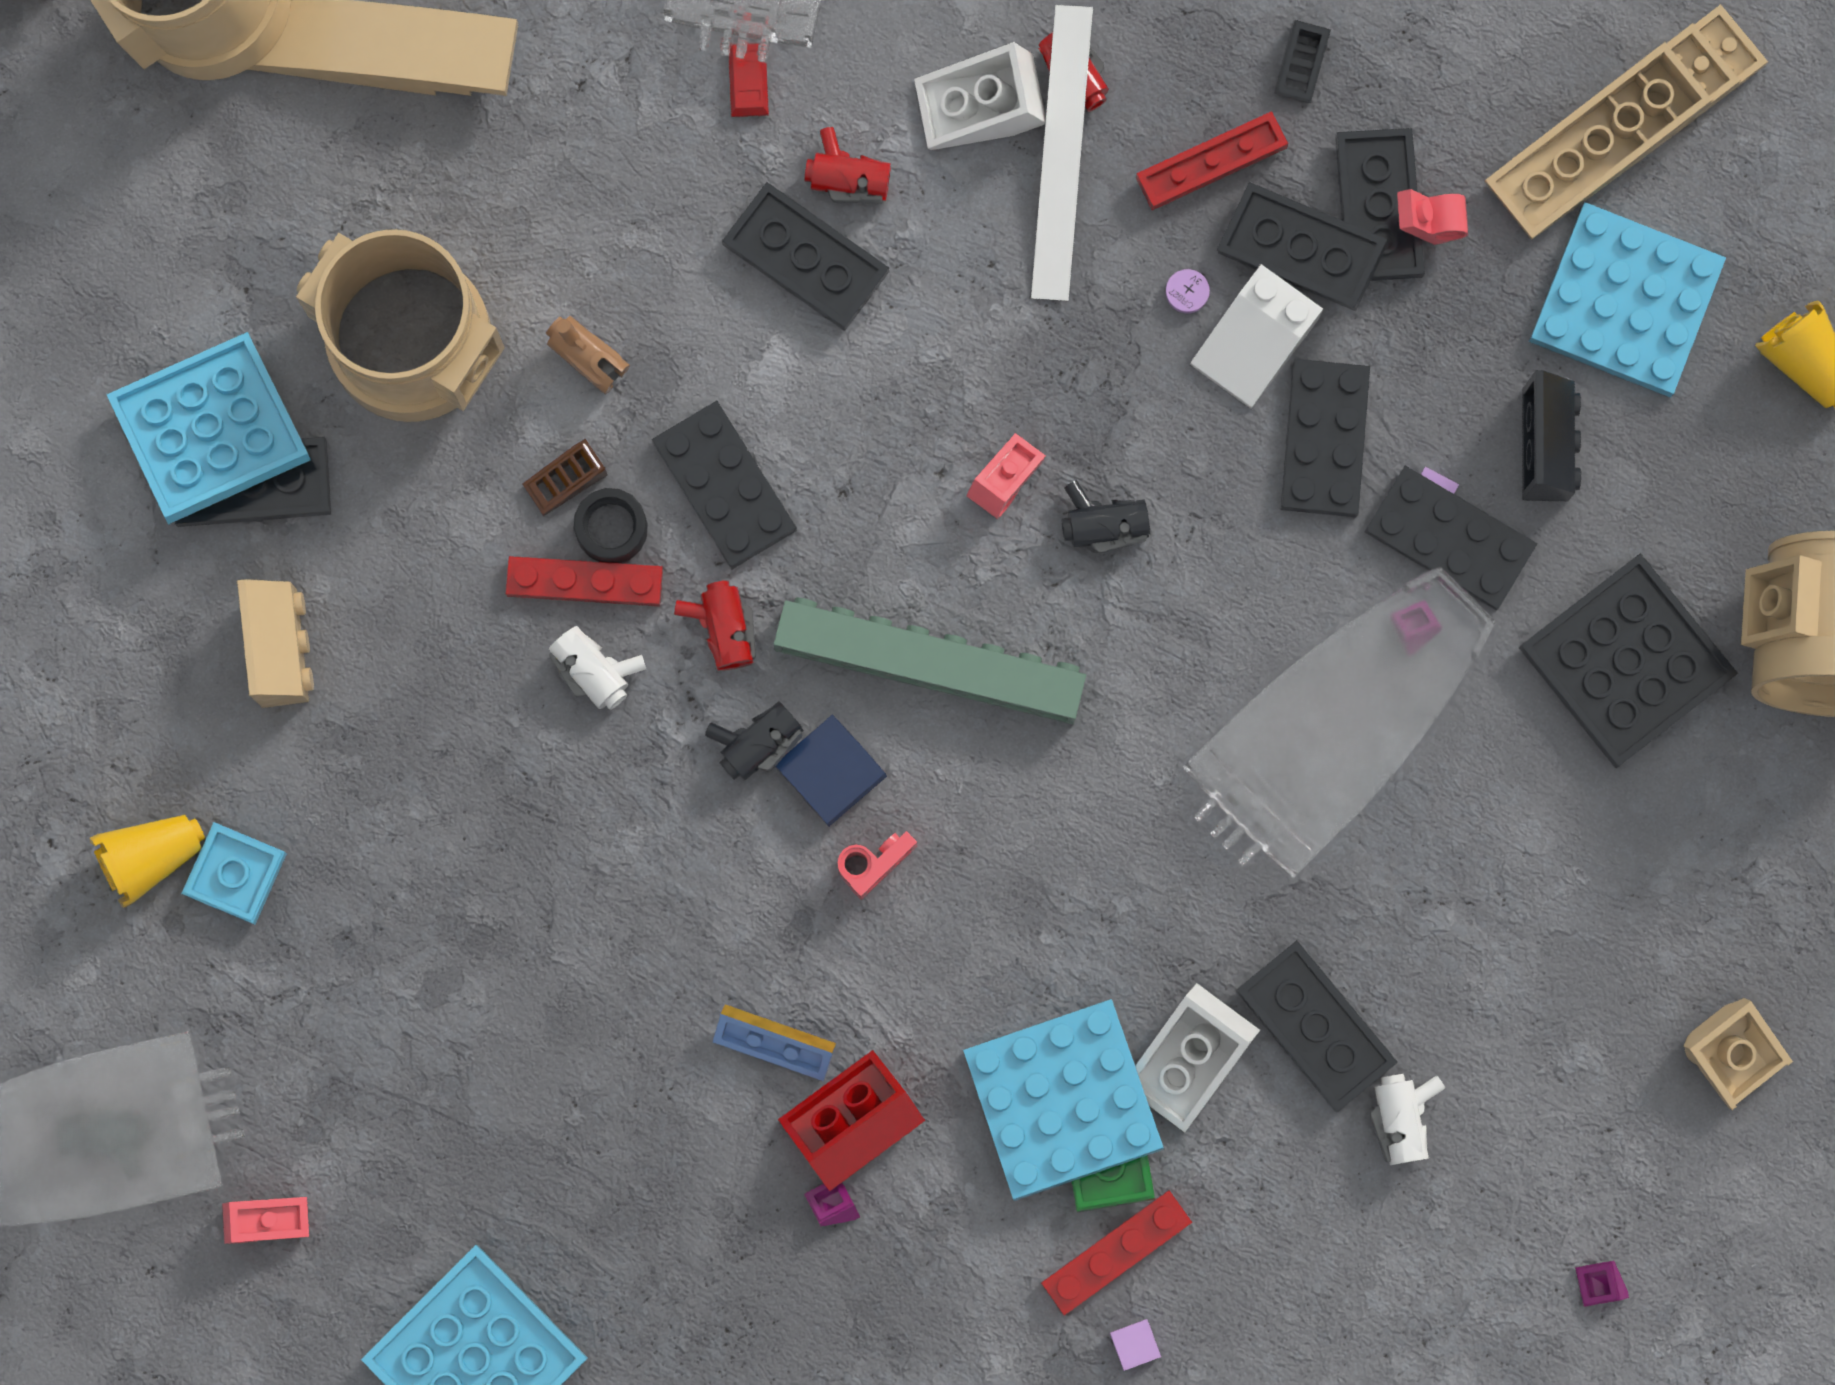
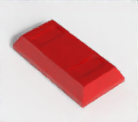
M766 42L728 44L731 117L769 116Z

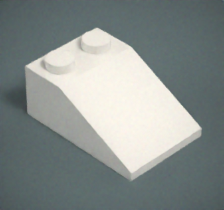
M1015 42L914 79L927 147L930 150L1015 136L1046 124V115L1034 56Z
M1261 264L1235 298L1190 365L1252 409L1317 323L1323 308Z
M1196 983L1135 1066L1149 1106L1183 1132H1186L1260 1030Z

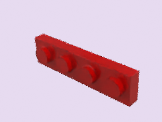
M1271 111L1136 173V180L1153 211L1287 149L1289 143Z
M509 556L506 595L507 597L660 607L663 567Z
M1168 1190L1046 1278L1041 1284L1063 1316H1065L1193 1222L1170 1190Z

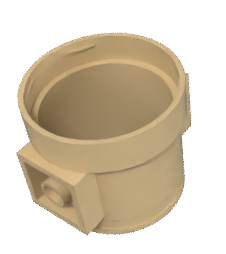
M91 0L117 43L143 69L158 61L173 73L196 80L223 79L239 74L254 66L277 43L286 26L291 7V0H202L200 3L182 12L154 16L141 13L142 0Z
M406 230L376 231L363 235L353 241L338 233L333 241L328 240L320 250L318 255L319 263L313 272H307L297 286L298 294L296 298L307 316L317 322L325 342L329 363L347 393L366 410L395 421L419 422L440 417L456 408L464 411L505 347L497 328L491 324L489 314L479 292L462 273L455 259L434 240ZM399 270H428L446 278L462 292V316L453 339L437 357L425 365L398 373L376 372L351 362L341 354L339 328L343 312L359 290L374 279Z
M1835 531L1794 534L1778 539L1769 546L1768 564L1746 569L1741 645L1756 649L1753 657L1751 693L1758 701L1778 709L1807 715L1835 717Z

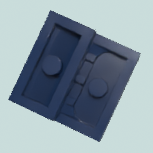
M833 714L790 750L775 766L828 827L887 777L882 768Z

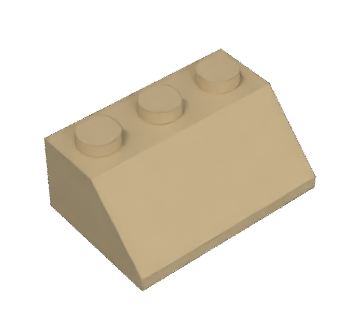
M237 580L249 696L263 708L309 702L308 691L314 690V681L311 668H305L304 653L310 652V644L307 630H301L300 615L306 614L303 593L297 592V589L291 582Z

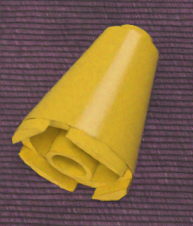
M1817 300L1805 305L1809 311L1801 316L1793 312L1777 323L1761 337L1764 342L1756 343L1755 346L1764 357L1824 408L1831 406L1835 408V332L1825 308Z
M186 815L104 832L89 838L90 844L94 846L100 845V848L95 850L94 854L112 891L117 889L119 895H124V897L118 899L123 908L133 904L201 851L200 842L205 840L196 819L189 821Z

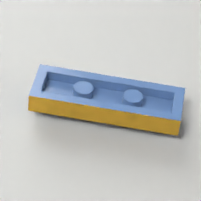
M726 1004L720 1014L713 1038V1043L821 1081L825 1079L836 1045L834 1042Z

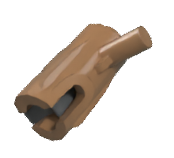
M561 316L558 317L546 332V335L550 337L547 345L605 395L613 388V382L619 376L622 378L630 367L615 350L592 334L572 316H569L567 319H563Z

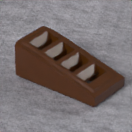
M583 439L522 484L542 515L545 516L608 474L587 440ZM582 456L591 468L586 474L576 461ZM568 465L571 466L579 478L574 483H572L564 471V468ZM556 473L566 487L561 492L550 478ZM542 482L545 483L553 495V498L549 501L546 500L537 486Z

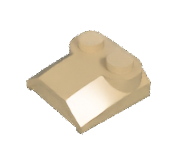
M1746 998L1722 1007L1688 1035L1684 1044L1688 1059L1699 1067L1731 1110L1736 1108V1104L1785 1065H1790L1793 1062L1756 1007Z

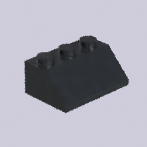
M1535 370L1522 389V500L1568 502L1575 494V490H1580L1581 469L1580 467H1575V453H1579L1581 448L1580 430H1575V416H1579L1581 410L1580 393H1575V381L1544 370Z

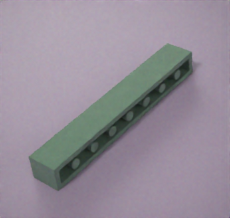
M796 597L794 602L787 600L784 602L774 641V650L776 652L1074 725L1086 674L1080 673V667L1076 665L1057 662L1055 667L1041 663L1042 658L1033 654L1020 653L1019 657L1004 654V648L984 643L981 648L966 645L967 640L956 635L945 634L944 639L929 636L930 631L923 627L907 625L905 630L891 626V620L878 616H870L868 621L854 617L855 612L842 607H832V611L816 608V602L805 598Z

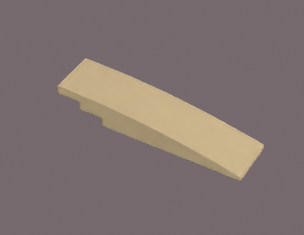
M291 0L289 17L277 43L265 57L247 70L436 95V91L471 96V92L474 91L507 96L518 21L517 19L376 2Z
M1720 4L1696 24L1692 23L1669 42H1664L1493 173L1485 180V183L1532 240L1765 67L1768 61Z

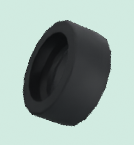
M603 488L590 493L580 502L574 514L573 529L581 549L590 558L598 562L622 563L630 560L641 551L647 539L648 523L642 505L632 494L621 489ZM607 504L619 505L625 508L634 522L633 532L629 540L616 548H604L596 544L588 531L589 519L592 513L599 507Z

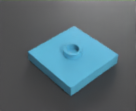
M213 822L181 894L255 925L287 853Z

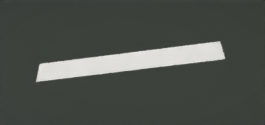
M1055 5L1031 298L1069 301L1093 7Z

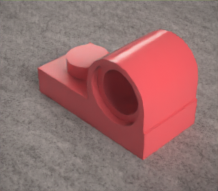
M1412 189L1397 192L1399 226L1401 230L1434 245L1462 239L1468 235L1466 197L1464 195L1443 194L1427 197Z
M1015 433L974 479L966 496L996 519L1000 518L1015 499L1020 488L1042 464L1046 455Z
M907 831L901 837L894 833L880 846L879 850L883 854L879 858L864 846L857 844L848 846L843 849L838 858L839 874L850 889L862 900L917 847V841ZM852 856H861L866 860L868 864L867 869L862 874L853 875L846 870L845 863Z
M307 1197L238 1201L222 1204L224 1244L309 1237Z

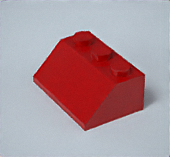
M872 1050L780 1117L778 1121L827 1189L831 1191L905 1135L909 1134L922 1124L925 1119L906 1091L874 1050Z

